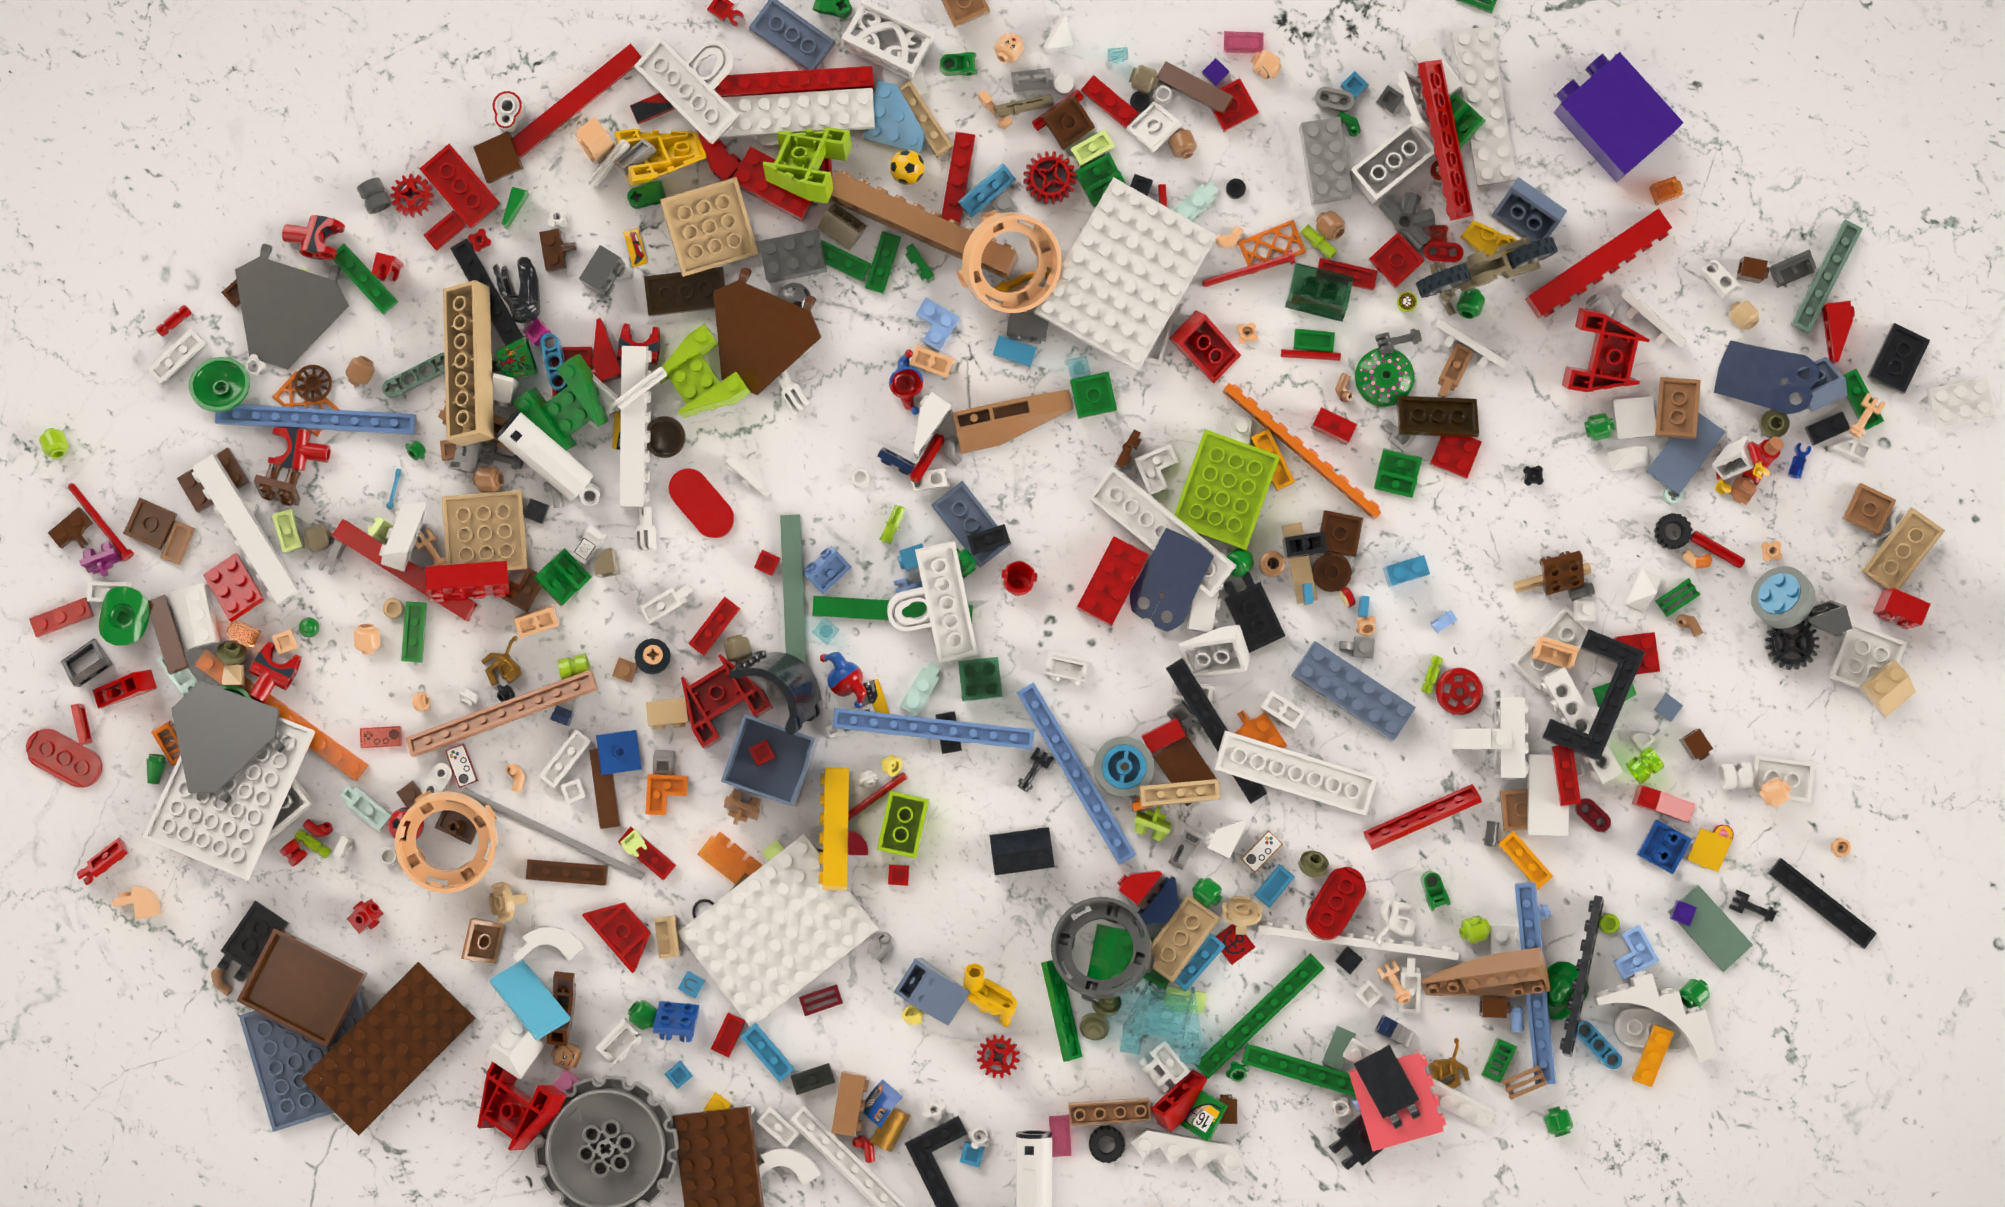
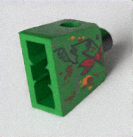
M527 335L497 349V359L492 360V372L501 370L503 376L511 378L530 376L538 372Z

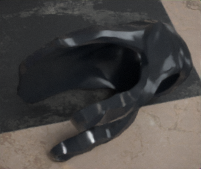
M521 257L517 260L520 279L518 296L513 292L507 267L503 266L500 271L498 264L493 266L500 294L509 305L513 320L521 324L536 320L540 314L541 302L538 278L535 267L528 257Z

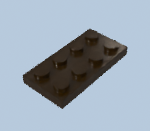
M723 267L707 269L684 277L681 272L644 276L648 316L715 309L713 291L725 286Z
M1418 396L1397 397L1399 435L1477 438L1479 436L1477 399Z

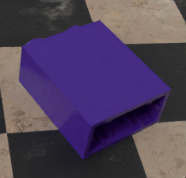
M1621 52L1611 60L1603 53L1585 69L1591 77L1581 86L1574 79L1566 84L1555 95L1562 103L1554 111L1558 119L1616 183L1684 123Z

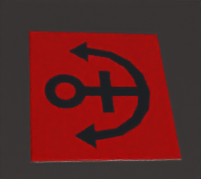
M1231 924L1215 936L1225 945L1221 952L1231 965L1255 948V945L1247 935L1235 934L1234 924Z

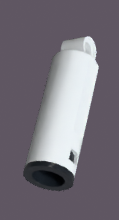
M516 410L496 432L495 438L567 499L573 500L579 496L580 501L585 506H594L598 503L601 495L600 488L594 483H589L593 474L519 410ZM593 491L596 497L589 499L585 496V492Z
M1025 1130L1016 1132V1207H1052V1132Z

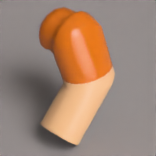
M1689 549L1681 555L1695 569L1707 568L1712 562L1710 555L1705 554L1704 556L1696 557Z

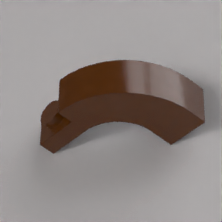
M555 971L553 975V997L570 1016V1021L547 1034V1044L567 1046L575 1007V973Z

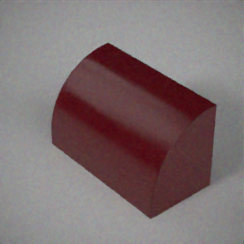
M848 831V855H868V845L865 839L856 832Z

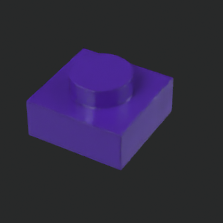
M1676 900L1669 919L1690 926L1697 907Z

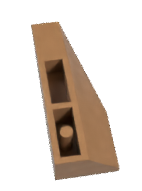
M1063 390L952 412L961 454L1000 446L1073 410L1070 391Z
M1540 947L1476 958L1444 969L1421 980V985L1426 995L1511 997L1550 991L1546 962Z

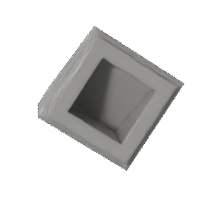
M654 751L653 774L673 775L675 751Z

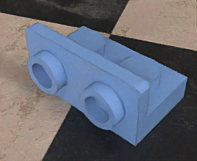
M831 546L824 549L815 562L809 563L803 574L824 594L852 566Z

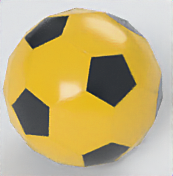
M902 150L891 159L890 173L898 183L912 185L923 177L925 171L924 160L915 151Z

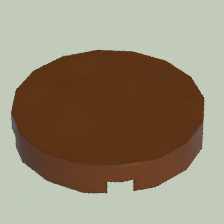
M1333 552L1323 554L1313 564V580L1317 587L1323 591L1337 592L1346 587L1351 580L1352 569L1348 560L1341 554Z

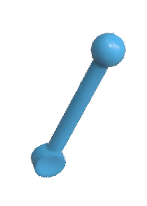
M396 469L390 499L386 504L387 509L394 507L393 500L401 469Z

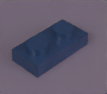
M885 447L880 449L877 457L881 458L880 461L882 463L898 467V471L905 475L911 474L916 466L912 461Z

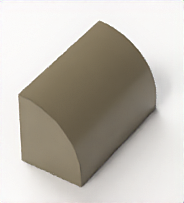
M834 203L826 211L817 228L850 250L859 240L867 225Z
M608 548L598 555L594 565L596 576L603 578L620 575L617 552L614 549Z

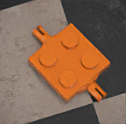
M1244 710L1237 714L1243 725L1234 732L1235 734L1280 748L1287 746L1265 712L1253 719H1249Z

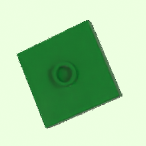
M1109 371L1070 380L1078 419L1117 411Z

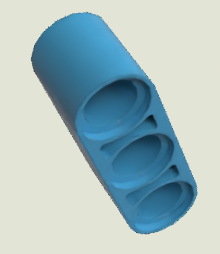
M546 333L542 336L540 344L548 381L554 390L561 392L568 386L565 381L561 386H555V380L561 377L556 369L565 362L562 344L557 336L552 333ZM549 339H555V345L552 348H547L546 346ZM554 358H559L560 360L557 367H551V360Z
M1580 1020L1576 1037L1602 1065L1609 1069L1619 1068L1622 1064V1057L1591 1023ZM1583 1024L1588 1027L1585 1035L1579 1033V1028ZM1600 1039L1602 1046L1600 1049L1595 1050L1593 1043L1595 1040ZM1614 1054L1616 1060L1614 1064L1609 1065L1607 1057Z

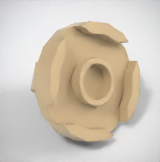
M504 882L494 883L491 886L494 890L493 893L489 894L492 914L498 916L497 921L499 923L512 920L514 905L528 903L527 893L512 895L509 886Z
M1235 896L1231 897L1229 902H1223L1222 916L1227 922L1235 925L1236 935H1246L1247 926L1256 924L1261 920L1263 908L1259 902L1258 904L1252 902L1250 897Z

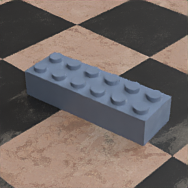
M1316 641L1312 642L1291 676L1390 741L1396 739L1416 708Z

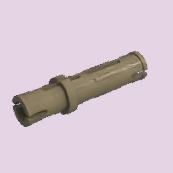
M1051 94L1020 101L1011 100L1010 103L994 105V114L996 118L1007 115L1017 116L1021 112L1052 107L1054 105L1053 97Z

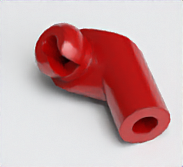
M307 819L302 825L315 837L328 836L333 831L332 824L329 822L316 825L310 819Z
M864 1135L854 1137L852 1141L853 1146L856 1148L861 1147L864 1150L865 1162H875L874 1145L870 1143V1140Z

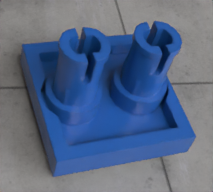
M1655 819L1636 855L1668 873L1674 874L1692 839Z
M659 1001L653 1033L659 1034L661 1040H664L666 1034V1041L671 1040L672 1035H678L681 1042H684L685 1036L686 1042H691L698 1019L699 1005Z

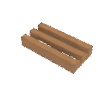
M1539 1065L1502 1081V1084L1506 1087V1092L1509 1093L1510 1100L1548 1084ZM1537 1071L1538 1075L1510 1086L1509 1082ZM1538 1079L1541 1080V1082L1535 1085L1527 1087L1516 1093L1513 1092V1090L1516 1088L1524 1086Z

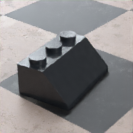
M1049 827L989 835L995 875L1055 867Z

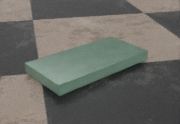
M1696 885L1680 900L1697 907L1690 926L1677 923L1722 972L1727 970L1753 946L1699 885ZM1673 907L1668 911L1670 915L1672 913Z

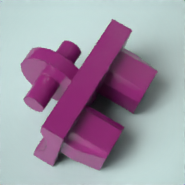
M110 542L103 543L101 545L102 552L96 554L94 549L83 551V559L79 561L80 565L88 573H101L103 577L108 576V569L113 568V564L122 561L120 559L121 555Z

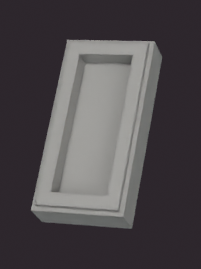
M642 139L618 158L614 165L627 176L628 166L640 165L653 155L656 149L652 144Z

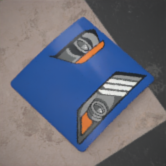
M882 1079L866 1098L863 1113L881 1128L890 1112L903 1096Z

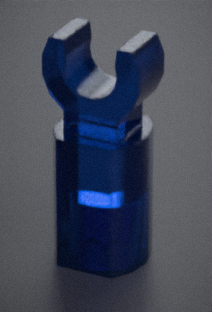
M1801 443L1795 445L1796 456H1793L1788 472L1789 477L1801 479L1807 461L1805 459L1806 455L1811 452V446H1807L1806 451L1802 452L1800 450Z

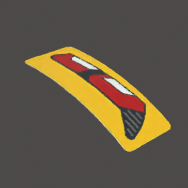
M635 228L624 231L623 235L632 266L637 267L647 264L648 261L639 229Z

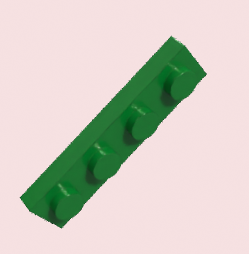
M345 243L336 250V258L332 260L383 315L399 302L371 274V271Z

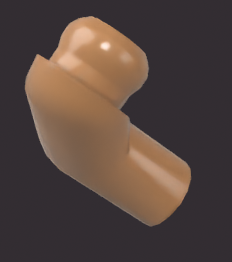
M1342 373L1335 391L1339 399L1347 403L1353 399V394L1347 388L1351 376Z
M1685 614L1677 616L1676 624L1679 627L1690 628L1694 637L1703 633L1694 616Z
M216 967L211 972L213 986L228 996L232 992L233 987L223 980L225 970L223 971Z

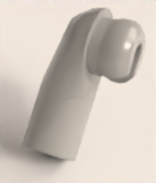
M951 435L944 441V455L957 466L962 461V458L955 452L958 439L956 436Z
M544 482V491L551 492L554 508L563 507L562 494L550 483Z
M881 932L878 935L880 949L873 955L880 963L893 949L892 937L886 932Z

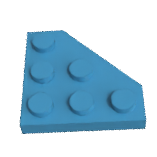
M878 80L874 93L875 129H865L863 138L921 153L926 134L901 90L895 84Z

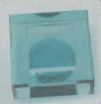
M1128 48L1108 49V61H1112L1115 64L1123 63L1124 60L1128 59Z
M1087 356L1067 360L1071 379L1090 376Z
M824 617L812 633L828 645L840 629Z

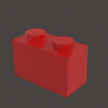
M1321 407L1311 429L1347 445L1357 424Z

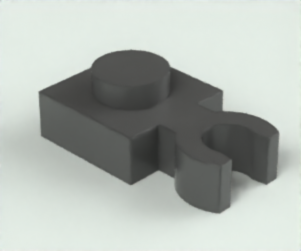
M1183 700L1167 711V715L1171 720L1177 717L1180 724L1185 726L1188 736L1192 737L1194 735L1191 727L1197 728L1198 731L1201 730V724L1198 721L1192 720L1195 715Z

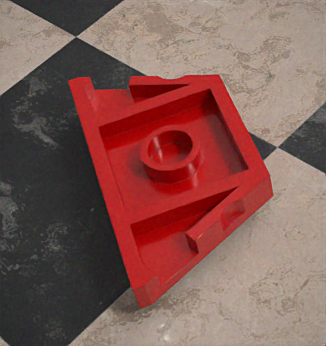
M625 902L583 913L584 919L630 972L634 973L649 940L651 931Z

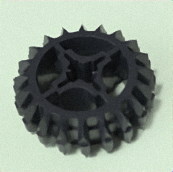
M1803 620L1801 623L1793 626L1800 630L1794 635L1788 632L1785 633L1783 629L1771 627L1774 631L1767 630L1766 632L1771 637L1764 639L1765 642L1770 643V645L1765 646L1766 650L1771 649L1767 656H1774L1773 663L1780 661V668H1783L1786 664L1787 670H1791L1792 666L1795 670H1798L1800 665L1806 667V661L1809 663L1813 662L1811 656H1817L1818 654L1813 649L1820 647V645L1814 642L1818 641L1819 637H1813L1817 630H1809L1812 624L1804 625L1805 621ZM1778 637L1782 641V647L1780 650L1778 648ZM1804 637L1806 639V649L1802 645ZM1795 639V643H1793L1795 646L1789 647V640ZM1793 651L1801 657L1793 660L1785 657V655Z

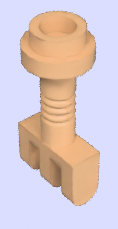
M980 91L978 95L979 101L995 115V104L992 102V98L986 91ZM1010 115L997 118L999 121L998 127H1002L1003 130L1012 124Z
M1870 393L1866 394L1860 404L1866 408L1856 425L1851 424L1849 433L1857 438L1864 436L1866 431L1863 428L1871 414L1879 415L1886 404L1881 401L1878 407H1876L1875 405L1879 400L1877 397H1874L1871 403L1868 402L1872 396Z
M429 528L425 529L429 536L427 538L422 532L419 533L422 541L419 542L417 539L415 545L420 551L423 548L427 550L434 561L432 566L447 565L446 558H441L432 545V542L437 540Z
M1395 960L1391 961L1393 969H1390L1387 963L1383 965L1386 970L1385 973H1383L1380 967L1376 968L1383 982L1388 979L1397 993L1394 996L1396 1002L1405 1004L1410 1001L1411 994L1409 990H1403L1396 977L1401 971Z

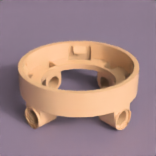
M992 210L980 216L982 223L972 232L965 245L962 269L957 271L961 285L964 288H969L972 294L983 304L1001 312L1020 313L1038 306L1053 291L1061 271V252L1054 234L1042 222L1021 213H998L997 210ZM1023 219L1025 223H1028L1034 227L1032 229L1031 227L1025 224L1017 222V220ZM1007 231H1017L1029 238L1030 247L1038 257L1037 268L1032 279L1025 286L1018 285L1010 288L1007 292L998 291L991 287L983 276L981 270L982 253L988 242L996 235ZM1047 267L1051 268V273H1049L1045 286L1041 287L1039 285L1045 276ZM985 295H988L989 297H991V298H993V299H996V300H999V301H1002V302H1001V304H1000V303L995 302V301H993V300L988 301V300L985 298Z
M429 790L415 799V803L407 810L400 821L395 837L396 856L405 874L419 886L439 893L458 892L477 883L490 868L497 850L498 838L494 824L497 817L490 805L483 807L472 797L458 792L444 791L431 793ZM451 810L459 812L466 816L477 830L479 838L477 853L471 861L465 863L459 869L441 870L429 865L422 850L416 844L417 830L421 822L429 815L438 811ZM405 821H411L406 840L400 839L404 837L406 826L403 825ZM488 840H489V841H491V847H489L488 854H487V859H488V860H486V859H484V857H485L486 852H487ZM427 877L448 880L447 886H442V883L434 881L428 882Z

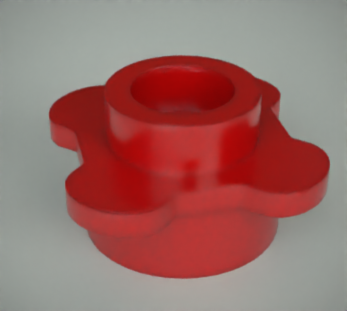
M479 229L477 233L468 236V241L472 242L473 249L476 252H480L481 249L491 245V240L486 236L484 229Z

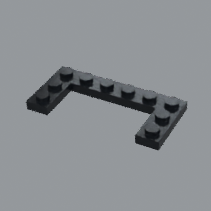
M1588 629L1580 649L1617 663L1614 675L1589 734L1550 719L1542 739L1599 762L1645 651Z
M959 1115L904 1143L936 1207H959L932 1153L968 1134Z

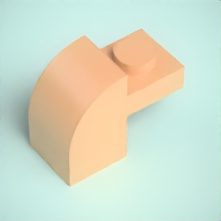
M131 887V892L118 894L119 898L112 899L113 907L133 904L136 919L161 915L159 899L147 887Z

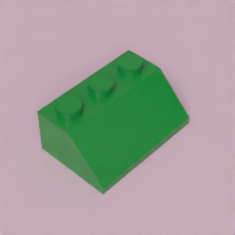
M1097 924L1087 977L1096 980H1107L1118 976L1128 967L1133 955V941L1126 929Z

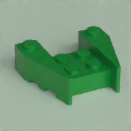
M580 354L571 357L556 369L568 386L549 401L544 399L536 387L526 391L513 401L515 407L566 451L577 445L571 435L588 422L593 420L597 427L608 422L604 407L602 408L598 396L600 395L598 388L595 387L592 370Z

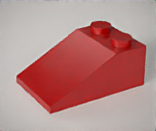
M1197 310L1169 337V340L1212 383H1215L1241 356L1205 314Z

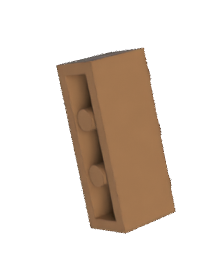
M841 1072L831 1133L855 1137L857 1132H861L862 1120H859L860 1112H864L866 1100H862L863 1092H867L869 1080H865V1074Z

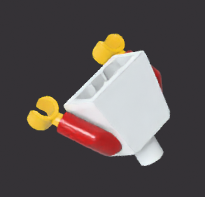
M1743 436L1741 439L1725 446L1712 464L1716 471V478L1719 480L1715 486V490L1723 495L1725 492L1730 493L1731 485L1725 483V480L1752 469L1754 466L1756 467L1753 469V474L1762 480V473L1769 476V470L1762 466L1763 460L1759 447L1750 437Z

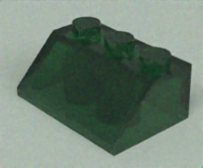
M1296 263L1285 308L1343 322L1348 308L1354 277Z

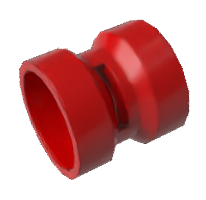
M296 839L288 842L279 851L282 856L287 857L291 867L296 866L308 855L304 849L299 847Z

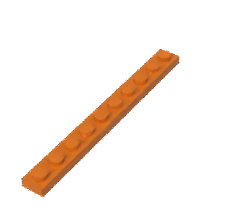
M1228 383L1222 391L1263 427L1269 429L1276 438L1373 520L1381 513L1379 510L1380 506L1373 500L1368 501L1363 497L1365 495L1363 491L1357 487L1353 488L1348 484L1349 480L1344 475H1337L1330 463L1327 461L1323 463L1313 449L1309 448L1308 450L1302 445L1304 442L1296 435L1294 437L1287 432L1288 428L1280 422L1277 424L1272 420L1273 416L1264 409L1262 411L1257 407L1258 403L1253 398H1246L1239 386Z
M206 649L195 666L222 685L224 665L227 664L219 661L217 655ZM245 676V685L235 686L241 687L250 693L255 683ZM271 694L269 695L264 704L278 708L279 717L315 731L309 745L310 749L353 780L358 781L369 764Z

